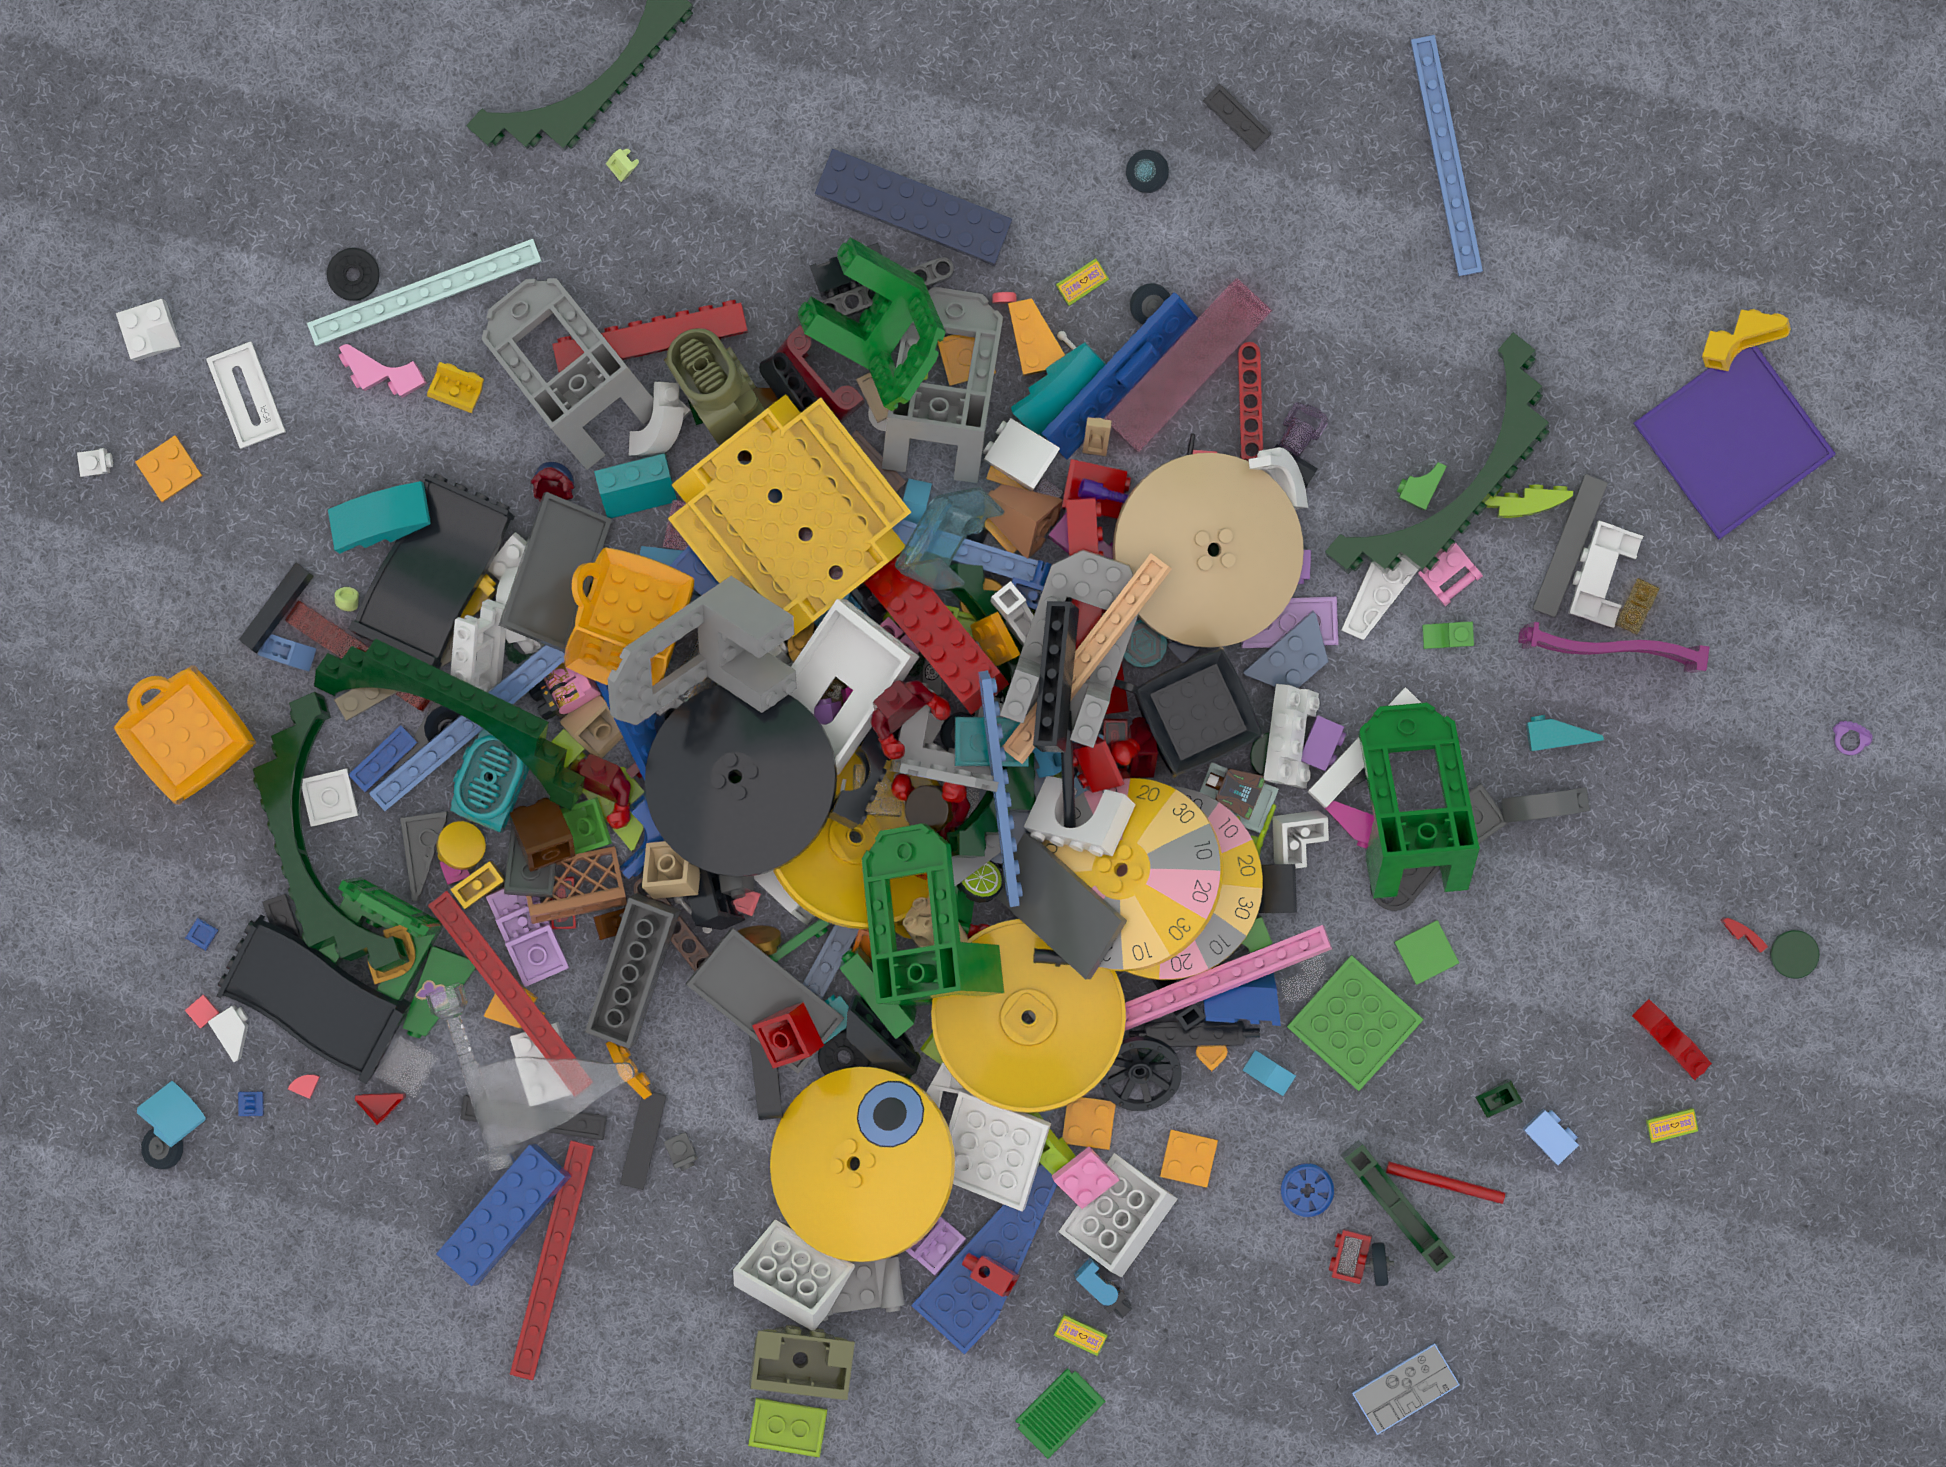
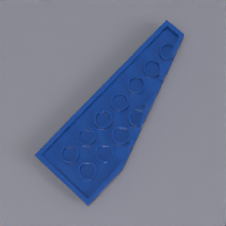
M1042 1164L1037 1168L1025 1209L1020 1211L1003 1204L911 1304L915 1310L964 1355L997 1320L1007 1296L1001 1297L970 1278L972 1271L962 1266V1262L966 1255L971 1253L979 1259L981 1256H988L1014 1272H1019L1057 1187V1184L1053 1181L1052 1174ZM988 1267L984 1269V1274L986 1276H989L990 1269Z

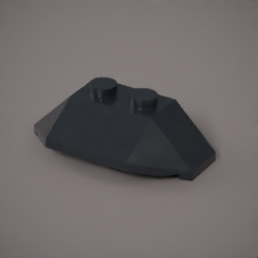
M859 995L853 996L847 1011L846 1038L878 1069L914 1075L917 1072L921 1056L918 1052H915L913 1044L904 1032L895 1039L866 1001Z

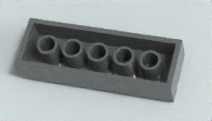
M638 893L629 897L585 1029L586 1033L628 1049L637 1044L681 911L680 909Z

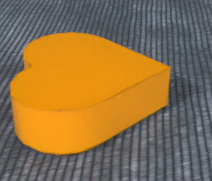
M1226 1046L1196 1048L1197 1057L1211 1071L1226 1058L1228 1053Z

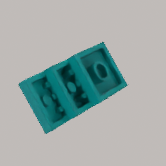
M1084 342L1046 368L1048 375L1028 387L1030 394L1011 406L1013 414L1029 430L1043 437L1041 433L1048 424L1063 411L1064 407L1079 394L1080 390L1096 376L1097 372L1106 363Z
M422 481L372 492L328 509L334 551L339 554L358 545L367 548L384 539L393 542L431 524L425 487Z

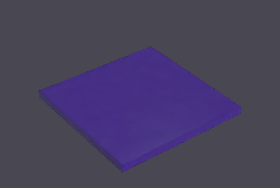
M1757 345L1746 348L1738 353L1733 359L1729 371L1714 368L1706 369L1633 423L1718 540L1836 455Z

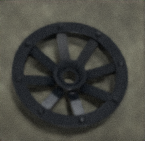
M1147 1036L1127 1038L1122 1041L1119 1053L1113 1063L1115 1066L1126 1069L1108 1077L1107 1072L1100 1081V1085L1105 1096L1112 1103L1123 1109L1131 1111L1151 1110L1169 1101L1178 1090L1182 1076L1180 1061L1175 1051L1159 1039ZM1137 1048H1149L1151 1050L1144 1057H1140ZM1130 1050L1132 1060L1118 1058L1119 1055ZM1159 1053L1163 1054L1169 1060V1062L1151 1061ZM1172 1070L1170 1082H1167L1153 1071ZM1129 1077L1121 1095L1112 1088L1111 1085ZM1151 1080L1164 1090L1151 1097L1147 1082ZM1135 1084H1140L1144 1099L1129 1098Z

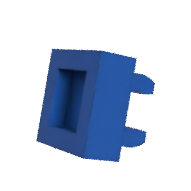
M263 1091L238 1092V1116H264Z

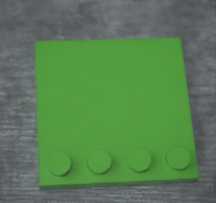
M1350 955L1287 1027L1360 1091L1424 1019L1353 955Z

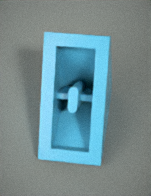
M908 478L903 502L911 513L903 520L923 526L932 483Z
M1257 1050L1254 1051L1243 1068L1244 1072L1284 1096L1296 1075Z

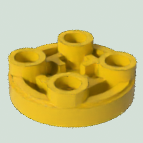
M456 821L448 824L441 831L437 839L438 859L449 867L458 870L473 868L482 859L486 849L482 832L475 825L465 821Z

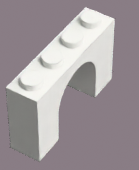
M1047 776L1024 828L1031 833L1030 836L1040 842L1049 840L1059 847H1063L1065 844L1079 852L1085 849L1099 857H1102L1103 854L1113 856L1136 804L1125 794L1105 789L1093 816L1085 824L1076 828H1065L1062 779Z

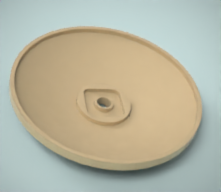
M1197 453L1182 456L1164 463L1151 471L1138 483L1126 499L1120 511L1113 538V560L1129 565L1133 574L1137 572L1150 553L1171 568V571L1139 611L1138 617L1158 634L1172 641L1194 647L1207 648L1233 645L1245 641L1266 629L1277 619L1290 602L1298 585L1303 565L1304 549L1301 526L1296 511L1284 490L1263 470L1250 469L1248 461L1219 453ZM1211 543H1215L1219 547V553L1215 557L1210 556L1207 551Z

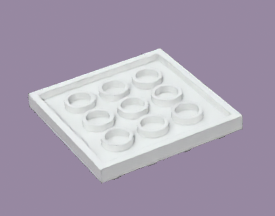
M962 1088L959 1091L948 1127L955 1155L953 1184L1023 1211L1029 1198L1051 1123L1027 1113L1012 1112L991 1106Z

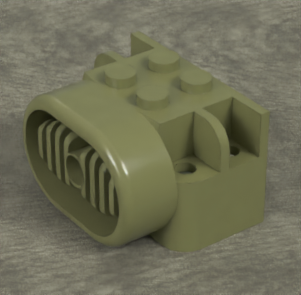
M695 328L681 333L673 340L669 346L667 358L664 361L703 423L720 446L765 410L753 392L756 386L731 347L726 349L718 336L707 329Z
M797 1325L758 1330L753 1349L749 1380L750 1389L848 1400L855 1341L834 1337L833 1334H828L821 1328L810 1330L800 1328ZM798 1352L806 1354V1360L802 1364H796L793 1361L794 1355Z

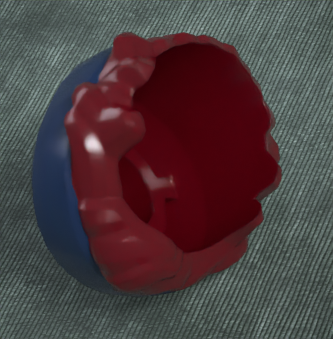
M546 462L537 468L534 477L530 481L533 485L534 498L539 499V502H541L545 492L567 501L573 498L574 478L566 466L558 462Z

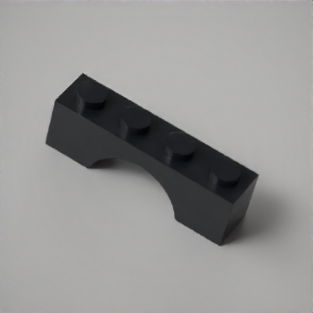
M872 727L855 752L864 766L865 777L863 784L856 790H842L837 794L829 816L830 819L852 830L859 824L863 825L868 812L865 809L868 803L872 804L878 792L875 790L877 782H882L887 772L884 766L887 760L891 761V759L884 755L881 743L878 740L879 737Z

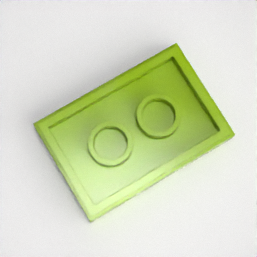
M756 1397L748 1446L820 1458L828 1409Z

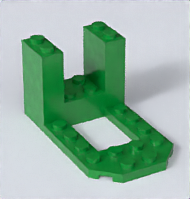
M850 237L838 249L837 258L844 275L876 292L872 305L868 310L863 311L860 316V323L819 300L810 297L807 302L800 306L798 318L804 334L869 369L883 406L890 411H894L897 409L899 402L905 404L911 399L936 362L939 352L935 348L938 341H943L946 331L922 277ZM914 322L920 339L909 348L904 363L899 364L896 368L891 353L911 323Z
M1427 702L1379 706L1371 719L1359 730V740L1374 816L1365 855L1373 899L1396 897L1403 870L1408 868L1440 866L1444 892L1468 890L1480 847L1455 721L1448 716L1444 717L1436 712L1435 707ZM1434 749L1445 808L1399 812L1388 753Z
M916 824L879 831L870 851L867 850L862 857L876 1004L925 1006L932 1005L933 998L950 995L989 996L1004 993L999 945L960 941L950 844L927 824ZM927 873L934 945L897 951L890 880Z
M362 877L342 880L338 889L343 892L342 896L344 899L339 907L351 919L362 926L365 918H367L366 922L376 928L383 926L389 929L401 925L407 928L406 931L412 936L416 957L411 969L402 976L381 982L377 988L381 993L401 1001L423 965L443 925L438 919ZM336 943L319 950L336 965L341 964L343 959L335 950Z

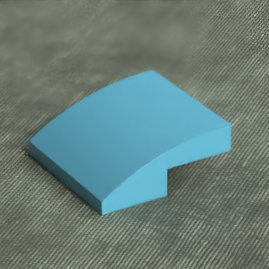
M173 1081L169 1082L137 1107V1114L154 1127V1134L170 1147L179 1142L206 1119L193 1100Z

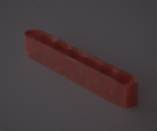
M299 600L285 619L287 623L341 659L351 646L364 652L369 648L363 642L349 635L345 630L328 621L324 616L305 606ZM405 692L395 694L422 712L430 702L428 699Z

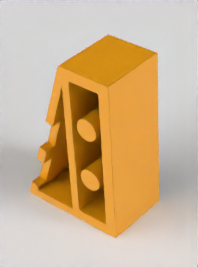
M1032 298L1008 303L1023 376L1047 372L1046 368L1065 356L1064 352Z

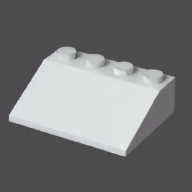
M1114 1153L1107 1165L1118 1175L1119 1181L1083 1209L1077 1205L1059 1230V1233L1109 1271L1123 1277L1178 1198Z
M774 1220L733 1269L734 1286L806 1328L815 1330L829 1313L855 1265L849 1261L837 1259L817 1251L803 1241L793 1229Z

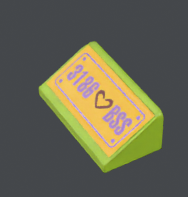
M1095 258L1057 283L1056 287L1068 306L1108 281L1109 278Z
M1694 1108L1645 1120L1651 1143L1698 1131Z
M1063 1314L1054 1336L1098 1356L1108 1334Z

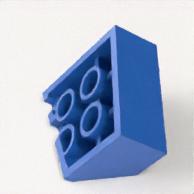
M1274 972L1203 1000L1206 1021L1235 1023L1239 1019H1246L1250 1021V1024H1260V1020L1272 1021L1273 1026H1281Z

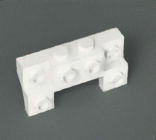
M1597 521L1591 543L1588 548H1583L1580 561L1583 562L1581 571H1576L1572 584L1576 585L1568 614L1610 628L1615 627L1621 605L1605 600V596L1618 555L1636 559L1641 540L1643 539L1642 535Z
M1276 684L1264 780L1307 789V782L1310 779V765L1301 762L1306 720L1307 717H1316V712L1320 705L1319 693L1308 689H1298L1291 685Z

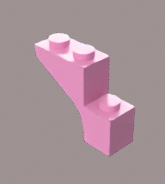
M349 344L339 347L342 352L339 354V358L345 368L350 366L354 373L350 377L357 389L361 387L366 391L390 378L391 381L388 382V386L394 395L399 394L403 398L427 384L414 361L401 367L390 368L381 365Z

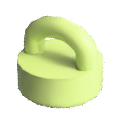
M343 587L335 592V604L339 609L354 611L358 608L359 594L357 590L351 587Z

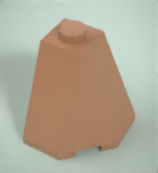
M1001 484L995 490H991L986 496L985 514L1017 550L1028 559L1042 547L1046 540L1043 537L1047 534L1050 526L1054 527L1063 500L1058 497Z

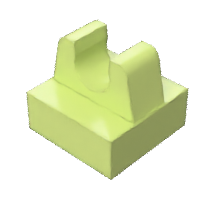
M629 149L617 150L606 162V165L620 182L625 180L639 163L638 159H635L633 162L627 157L631 152Z

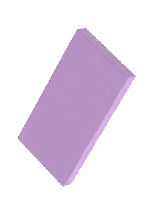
M1337 597L1291 598L1284 611L1274 622L1257 635L1241 642L1242 648L1271 647L1312 610L1316 613L1324 645H1338Z

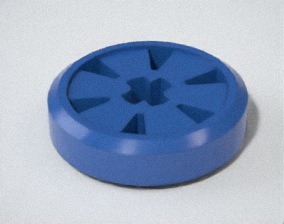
M1311 1163L1296 1165L1285 1174L1281 1182L1282 1200L1286 1207L1296 1215L1302 1217L1319 1215L1329 1207L1333 1200V1181L1330 1175L1318 1165ZM1307 1183L1310 1184V1187H1314V1192H1310L1309 1197H1305V1193L1300 1191L1301 1188H1305Z

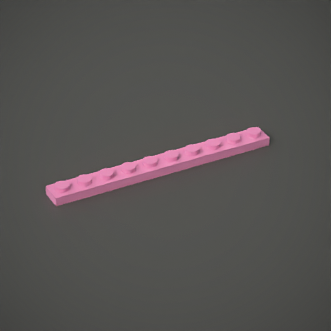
M1323 925L1209 969L1201 974L1126 1002L1125 1031L1332 950L1325 927Z

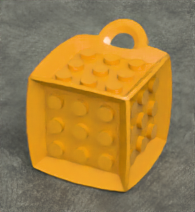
M603 548L595 563H583L577 567L573 574L572 594L578 605L575 627L565 649V667L592 680L608 685L607 678L612 669L617 670L622 661L619 656L623 649L690 603L694 590V578L673 567L641 555L613 548ZM587 576H593L592 587L586 597L583 591V582ZM676 642L650 658L652 686L664 678Z
M194 665L189 666L169 679L162 676H150L139 681L128 695L127 704L129 711L114 725V730L139 766L176 805H180L185 799L211 783L256 745L255 739L232 706L198 670L197 666ZM150 689H159L161 691L151 701L142 706L141 697L146 691Z

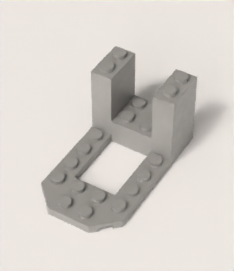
M549 278L547 281L525 279L488 310L487 329L483 330L482 341L549 427L586 470L603 458L605 453L583 426L619 397L623 399L643 425L651 419L654 398L610 346L557 278ZM554 313L585 353L546 383L516 343Z
M933 287L928 292L944 326L945 333L975 338L967 389L921 383L907 403L899 402L897 409L894 411L888 410L882 469L906 472L912 438L957 445L954 480L978 483L1003 316L998 310L994 311L983 294ZM914 322L911 323L901 338L896 368L899 364L904 363L909 348L920 339Z
M1084 549L1052 564L1000 716L1024 723L1026 714L1029 713L1037 702L1047 601L1065 602L1066 597H1070L1107 610L1134 576L1129 565ZM1138 614L1093 671L1090 679L1086 680L1070 701V711L1072 713L1070 740L1092 748L1094 747L1110 702L1112 687Z
M733 576L728 577L623 649L619 656L622 661L618 669H612L607 678L610 715L617 720L638 725L656 711L668 705L672 700L684 694L691 687L703 681L706 677H709L761 713L797 689L796 670L768 653L794 635L793 615ZM698 627L699 655L652 686L650 658Z
M922 683V684H924L927 688L929 687V684ZM994 697V701H998L1001 713L1003 704L1000 703L1001 698ZM927 704L898 728L896 739L905 746V754L900 759H892L890 771L997 792L999 782L993 781L994 776H991L990 766H955V749L949 748V752L941 751L942 746L925 743V748H923L930 707ZM983 707L975 711L974 717H984Z

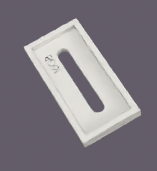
M252 342L206 358L240 449L286 432ZM235 366H239L242 369L261 420L258 426H254L250 420L232 370Z

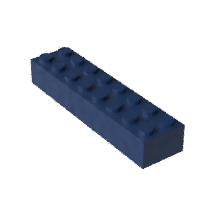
M833 148L815 191V196L992 266L996 265L1012 224V218Z

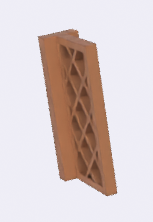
M615 846L575 854L576 856L557 862L556 865H562L566 868V871L560 879L555 876L557 883L553 890L552 899L554 900L550 901L551 898L547 897L543 903L533 904L532 896H526L532 924L627 905ZM612 854L613 862L608 869L597 863L601 856ZM585 860L590 863L584 874L573 868L577 861ZM594 866L605 872L599 882L588 877ZM570 871L581 877L575 887L564 882ZM609 875L617 880L618 887L607 889L602 883ZM584 880L595 886L591 893L584 894L578 890ZM560 885L571 890L567 898L560 899L554 895Z

